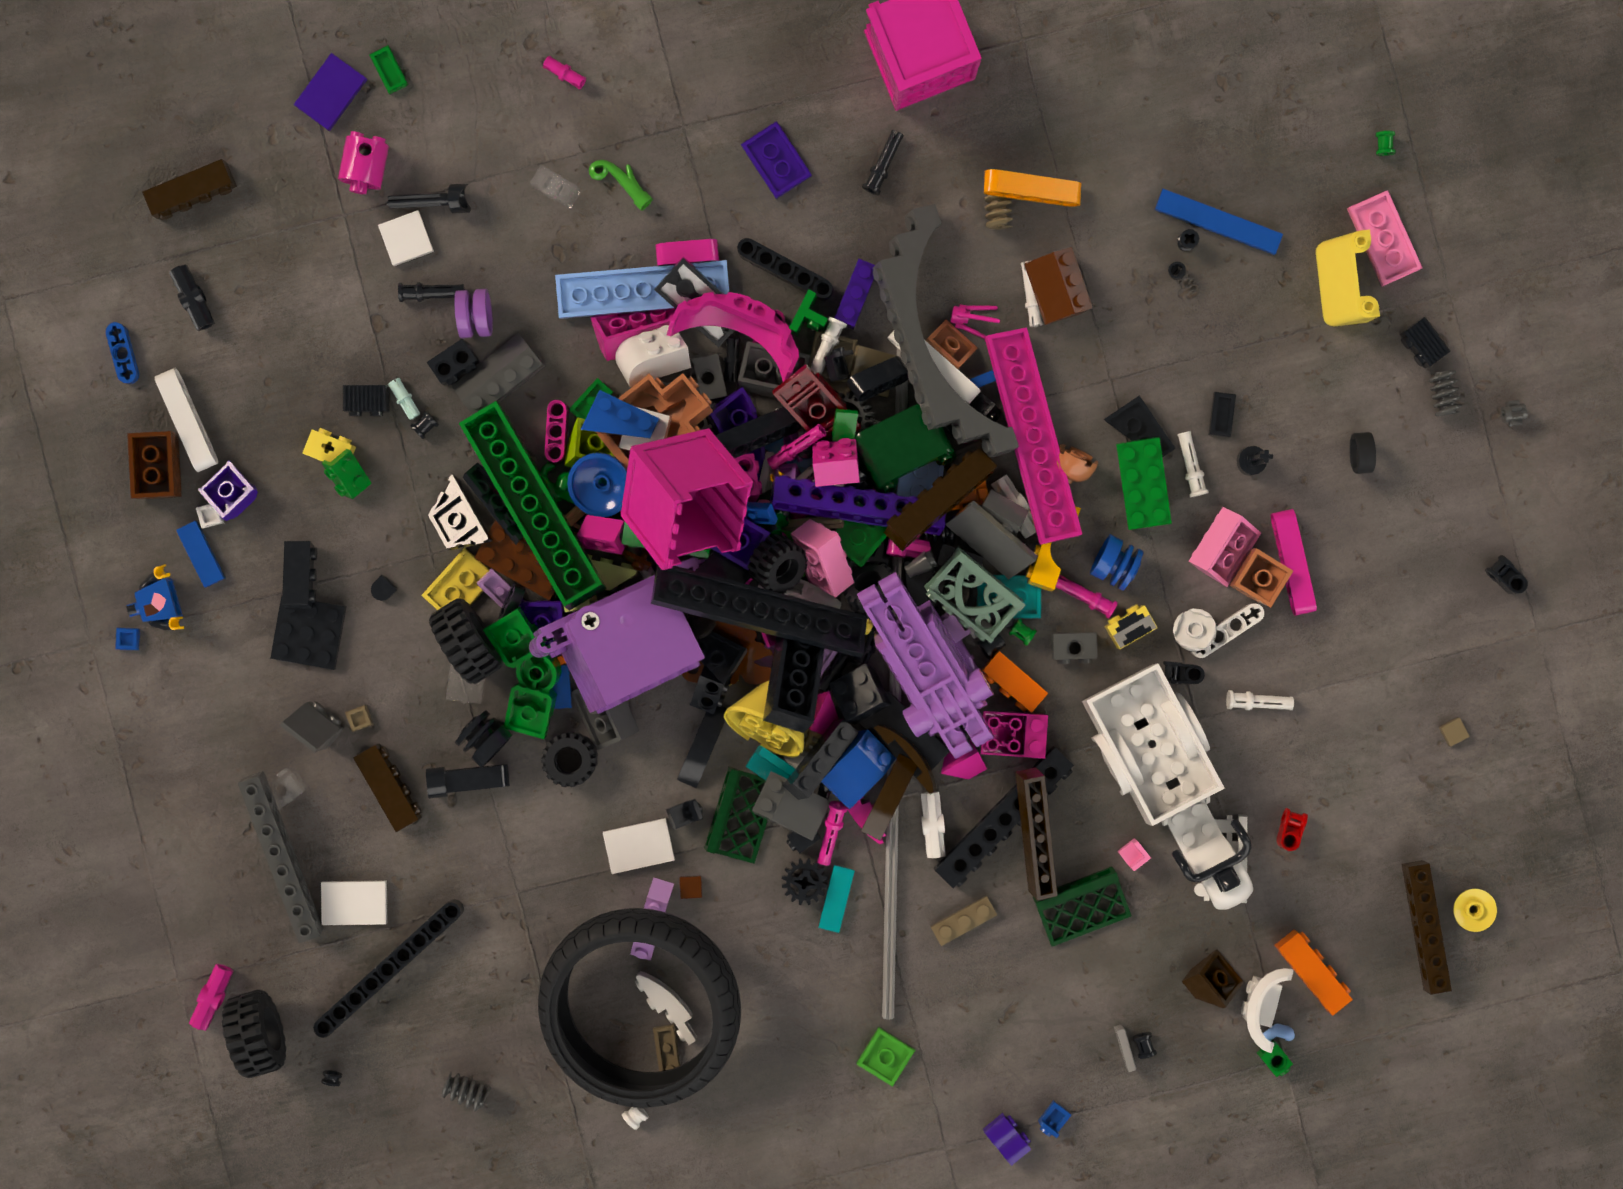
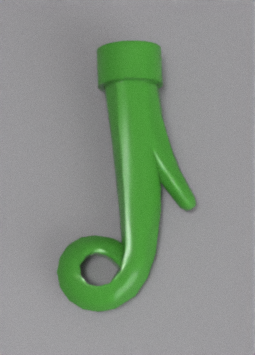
M597 160L590 165L589 174L593 179L602 180L610 172L641 211L646 209L653 201V198L638 184L629 164L626 165L627 174L607 160ZM597 168H603V171L600 174L596 173L595 171Z

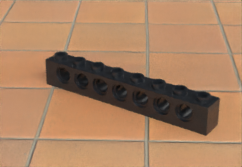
M1053 746L1046 753L1045 759L1041 758L1032 768L1036 767L1044 775L1048 767L1055 768L1056 773L1054 777H1045L1046 792L1050 795L1057 789L1058 786L1056 784L1061 778L1065 780L1073 772L1071 768L1074 765ZM1017 783L934 867L935 872L953 889L956 885L958 887L963 885L968 879L966 875L971 870L975 872L982 865L981 860L986 855L988 857L991 856L998 848L996 845L1001 840L1005 841L1013 833L1011 829L1016 824L1018 826L1021 825L1020 810L1015 808L1014 805L1015 800L1018 798ZM1003 813H1008L1011 816L1007 824H1002L999 821ZM989 828L994 829L996 832L995 837L992 839L984 837L985 831ZM979 844L981 847L980 852L975 855L969 853L971 845ZM958 859H963L966 862L965 867L961 870L954 868V863Z

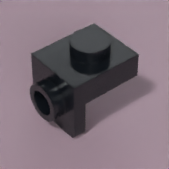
M844 347L832 350L831 355L824 357L830 382L850 378L845 357L853 355V350L845 351Z
M696 799L687 800L666 809L673 830L703 819L702 807Z

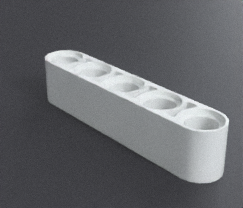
M893 331L887 338L901 351L899 343L894 338ZM925 341L940 373L965 402L970 404L981 392L980 389Z
M173 368L155 376V382L194 469L200 472L218 464L216 453L179 371Z

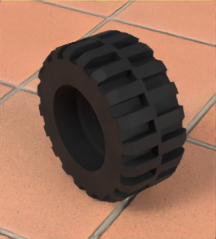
M455 599L431 614L429 624L437 643H439L450 664L453 665L454 669L467 683L477 684L501 669L503 660L483 631L486 626L468 602H465L464 599Z
M258 989L230 997L223 1005L222 1026L226 1048L229 1051V1056L234 1063L235 1069L246 1078L257 1077L281 1069L286 1060V1039L280 1015L271 996L266 991Z

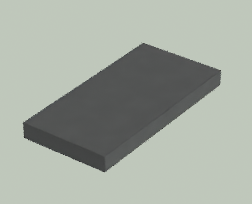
M974 500L948 519L945 524L1008 579L1035 562L1038 557Z

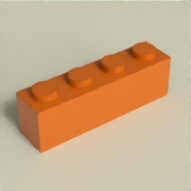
M1292 930L1274 946L1327 1012L1333 1016L1353 1000L1349 995L1351 990L1344 982L1339 983L1335 978L1337 973L1330 965L1327 967L1322 962L1324 957L1316 948L1314 950L1311 949L1308 945L1311 942L1303 932L1299 934L1296 930Z

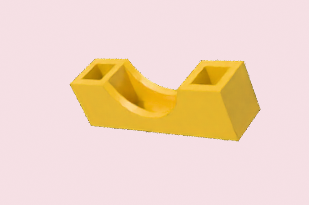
M1075 506L1077 515L1079 516L1081 508ZM1051 543L1036 545L1033 552L1038 557L1033 566L1029 565L1026 577L1029 579L1027 584L1052 592L1055 590L1061 569L1054 563L1051 557Z

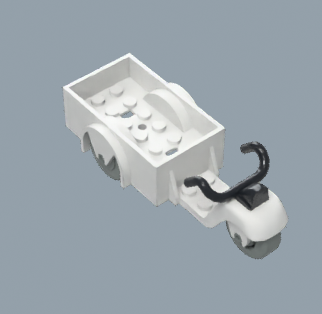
M1158 663L1152 664L1083 700L1082 703L1099 733L1091 738L1101 749L1103 759L1110 773L1121 788V795L1130 792L1146 824L1153 826L1161 822L1163 826L1168 825L1183 853L1182 855L1179 850H1175L1172 852V856L1185 878L1191 882H1201L1216 909L1227 910L1248 899L1253 892V884L1241 861L1251 851V840L1239 820H1232L1231 826L1243 844L1239 853H1236L1221 833L1207 806L1210 803V796L1223 790L1224 786L1206 754L1210 750V746L1197 717L1185 698L1180 693L1174 694ZM1145 717L1149 725L1137 730L1134 723ZM1177 777L1180 785L1169 790L1166 782Z

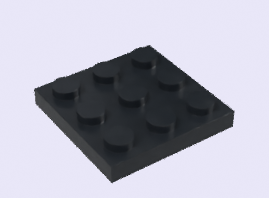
M281 595L270 659L335 670L347 606L316 601L312 602V609H286L282 605Z

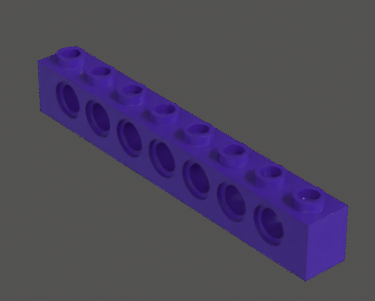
M782 475L779 477L775 476L771 488L770 503L775 510L887 527L886 522L893 515L899 516L901 514L897 508L903 509L910 501L914 503L918 499L916 496L903 497L898 496L896 493H878L873 489L859 490L853 486L840 487L829 485L816 487L815 482L810 479L797 480ZM790 491L796 492L799 496L791 495ZM811 495H817L820 500H815ZM833 498H838L841 503H836ZM854 502H860L863 507L857 506ZM875 505L882 506L884 510H879ZM946 514L924 533L940 536L945 528Z

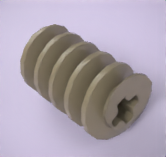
M986 196L984 200L990 204L985 206V210L989 211L985 218L991 220L986 223V227L995 230L1012 228L1013 226L1007 225V222L1012 221L1013 218L1006 216V214L1012 212V209L1006 208V205L1011 204L1012 201L1005 199V197Z

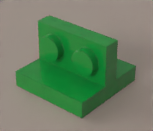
M809 289L789 327L791 334L796 337L804 322H806L809 329L815 332L819 331V329L824 332L828 324V318L811 310L816 300V293Z

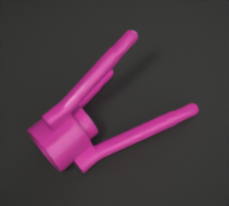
M962 304L959 307L954 306L951 323H956L955 328L963 329L985 339L986 335L964 325V323L968 324L969 318L999 323L1000 319L970 314V311L967 310H997L998 307L990 305L966 306Z

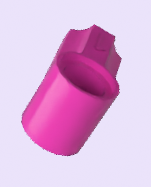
M888 538L886 554L894 557L906 556L916 558L923 551H931V546L928 541L916 539L905 550L901 551Z

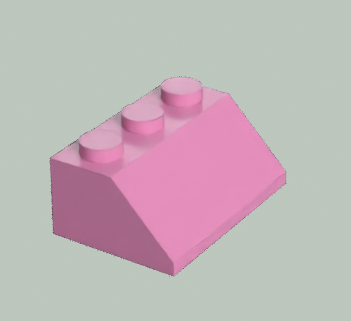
M1223 507L1219 514L1216 515L1209 530L1204 534L1202 541L1193 552L1189 562L1201 572L1228 587L1258 540L1261 532L1243 516Z

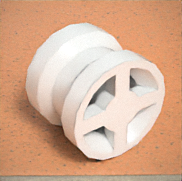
M631 1107L628 1111L622 1113L626 1123L635 1130L640 1127L642 1121H646L649 1118L643 1108Z

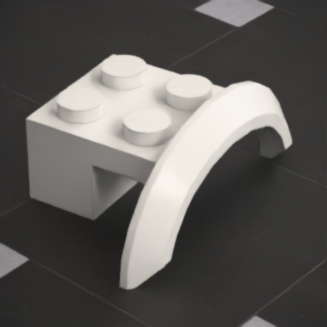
M1277 969L1268 973L1263 978L1253 976L1252 981H1249L1247 984L1246 992L1248 997L1247 1001H1244L1242 1004L1241 1014H1243L1242 1017L1247 1021V1028L1254 1042L1262 1050L1269 1053L1273 1051L1274 1042L1265 1038L1260 1025L1272 1028L1282 990V985L1279 982L1291 980L1293 969Z

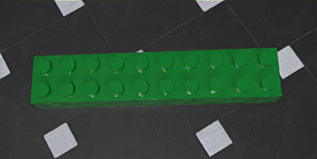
M497 401L459 423L460 427L563 606L570 611L607 589L506 413Z

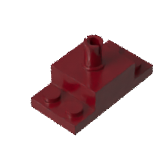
M805 364L772 390L773 395L807 432L817 424L823 426L827 435L817 442L822 440L831 441L836 409L847 410L845 401L819 373L815 374ZM858 421L856 425V432L859 429H861V424Z

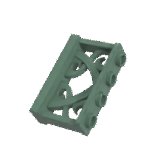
M959 547L955 549L953 555L924 586L927 591L926 595L933 602L936 603L937 600L943 604L942 608L949 615H957L959 617L958 621L967 629L969 627L975 630L974 634L983 642L987 640L992 643L994 638L1017 612L1026 606L1017 594ZM958 562L961 563L956 576L948 574ZM969 575H975V580L973 582L963 581L964 578L969 580ZM952 580L954 585H944V587L949 588V592L947 594L941 593L938 589L940 582ZM985 582L987 585L984 589L983 597L987 605L979 607L964 606L962 585L973 588ZM991 592L997 594L996 598H991L994 603H990L988 598ZM955 598L956 606L949 600ZM1008 604H1012L1008 608V610L1000 617L997 611L1004 608ZM989 613H993L996 619L995 624L990 628H984L981 625V620L987 619L988 623H990ZM968 615L976 616L975 621L971 619Z

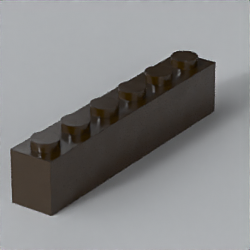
M980 448L973 453L969 451L961 459L962 463L952 465L944 478L940 476L932 483L933 487L929 491L924 489L917 496L918 500L912 503L910 501L901 510L903 513L899 516L893 515L886 522L888 526L884 533L901 551L905 550L993 474L997 465Z
M1036 767L1016 771L1028 891L1037 901L1056 897L1057 886L1045 775Z

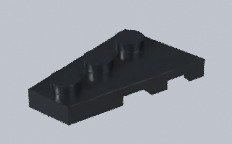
M1140 395L1103 419L1131 441L1160 437L1162 457L1176 449Z

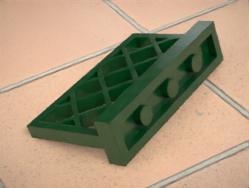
M728 766L704 846L706 852L717 853L755 864L768 820L761 816L756 817L751 808L755 805L756 801L749 804L744 794L755 788L758 795H760L758 786L765 783L766 780L756 774ZM741 776L750 778L753 783L751 787L743 791L739 786ZM742 796L747 806L736 811L733 807L734 799ZM749 809L754 819L743 825L738 814ZM736 816L741 826L730 832L726 826L727 822ZM756 822L760 828L759 832L750 838L745 828ZM743 829L748 839L737 845L732 835ZM730 837L735 847L728 851L719 849L722 840ZM750 842L753 847L751 857L743 856L739 848Z
M1112 866L1057 887L1056 897L1038 901L1033 897L1051 947L1132 916L1119 883L1117 872ZM1115 884L1117 890L1114 897L1103 894L1107 886ZM1091 892L1098 895L1093 905L1084 902L1086 894ZM1101 897L1111 900L1107 911L1097 907ZM1070 900L1078 903L1073 913L1063 909L1066 902ZM1115 903L1122 905L1125 910L1124 913L1119 915L1110 913ZM1081 905L1091 908L1087 919L1077 915ZM1049 908L1058 910L1054 920L1046 918L1043 911ZM1095 910L1105 914L1101 922L1091 921ZM1061 912L1071 916L1067 926L1057 923ZM1075 918L1085 922L1082 929L1077 931L1071 928ZM1055 926L1065 929L1061 937L1053 939L1051 933Z

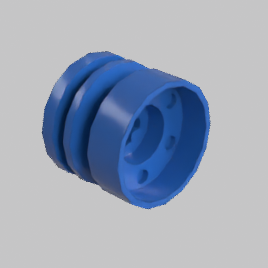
M1110 534L1093 562L1090 575L1104 580L1110 573L1112 574L1110 585L1114 586L1119 580L1117 588L1124 591L1136 576L1144 551L1137 549L1132 555L1134 546L1129 545L1123 552L1121 551L1123 540Z

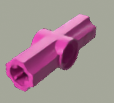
M217 963L213 968L207 984L203 986L198 995V1004L189 1021L192 1027L204 1031L208 1029L216 1010L219 1009L225 998L226 987L234 972L230 967Z

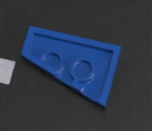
M599 390L581 430L650 439L659 418Z

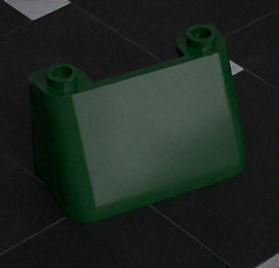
M919 404L861 431L854 438L856 439L858 461L869 474L868 478L878 493H892L896 489L898 478L933 461L937 465L946 466L956 459V453L943 427L928 430L927 425L922 420V410Z

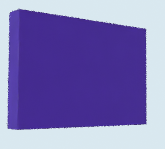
M331 53L293 105L330 131L367 79Z
M777 121L741 144V147L775 199H778L812 176Z

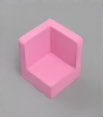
M1132 839L1117 851L1133 871L1151 859L1136 839Z

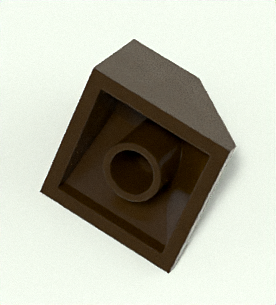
M1218 949L1194 966L1182 980V983L1195 999L1220 1008L1227 1007L1244 983Z

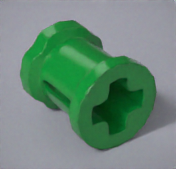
M1395 131L1375 133V137L1378 138L1377 156L1396 154V150L1393 148Z
M1019 618L1008 634L1016 636L1027 646L1037 630L1030 629Z

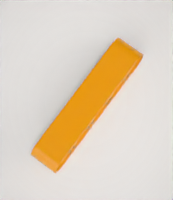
M990 169L986 170L984 175V194L1075 207L1080 206L1081 183Z

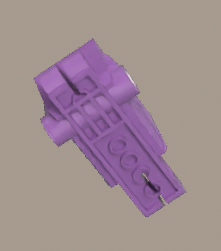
M896 572L878 581L885 598L875 584L857 593L864 610L876 628V631H874L875 646L882 654L885 662L889 665L890 670L911 702L910 707L902 712L915 736L919 737L928 732L931 737L939 732L955 759L973 750L968 737L960 725L964 726L976 747L993 739V733L979 709L987 705L986 699L994 695L982 671L979 668L976 670L970 668L931 601L929 600L917 607ZM890 605H891V607L894 609L895 613L897 614V616H898L897 619H896V617L894 616L893 612L891 611V609H890V607H889Z

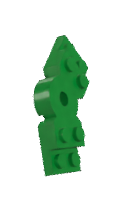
M521 607L487 626L483 631L505 665L516 668V676L519 681L511 688L504 727L508 730L545 739L557 697L553 687L561 677V665L557 657L551 658L548 655L537 658L530 653L529 644L535 638L533 633L538 628L535 623H530ZM534 668H538L542 675L536 674Z

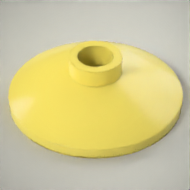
M1469 889L1457 897L1453 913L1457 923L1462 928L1471 932H1480L1493 924L1497 915V906L1493 897L1486 891ZM1475 905L1476 910L1471 913L1470 907Z

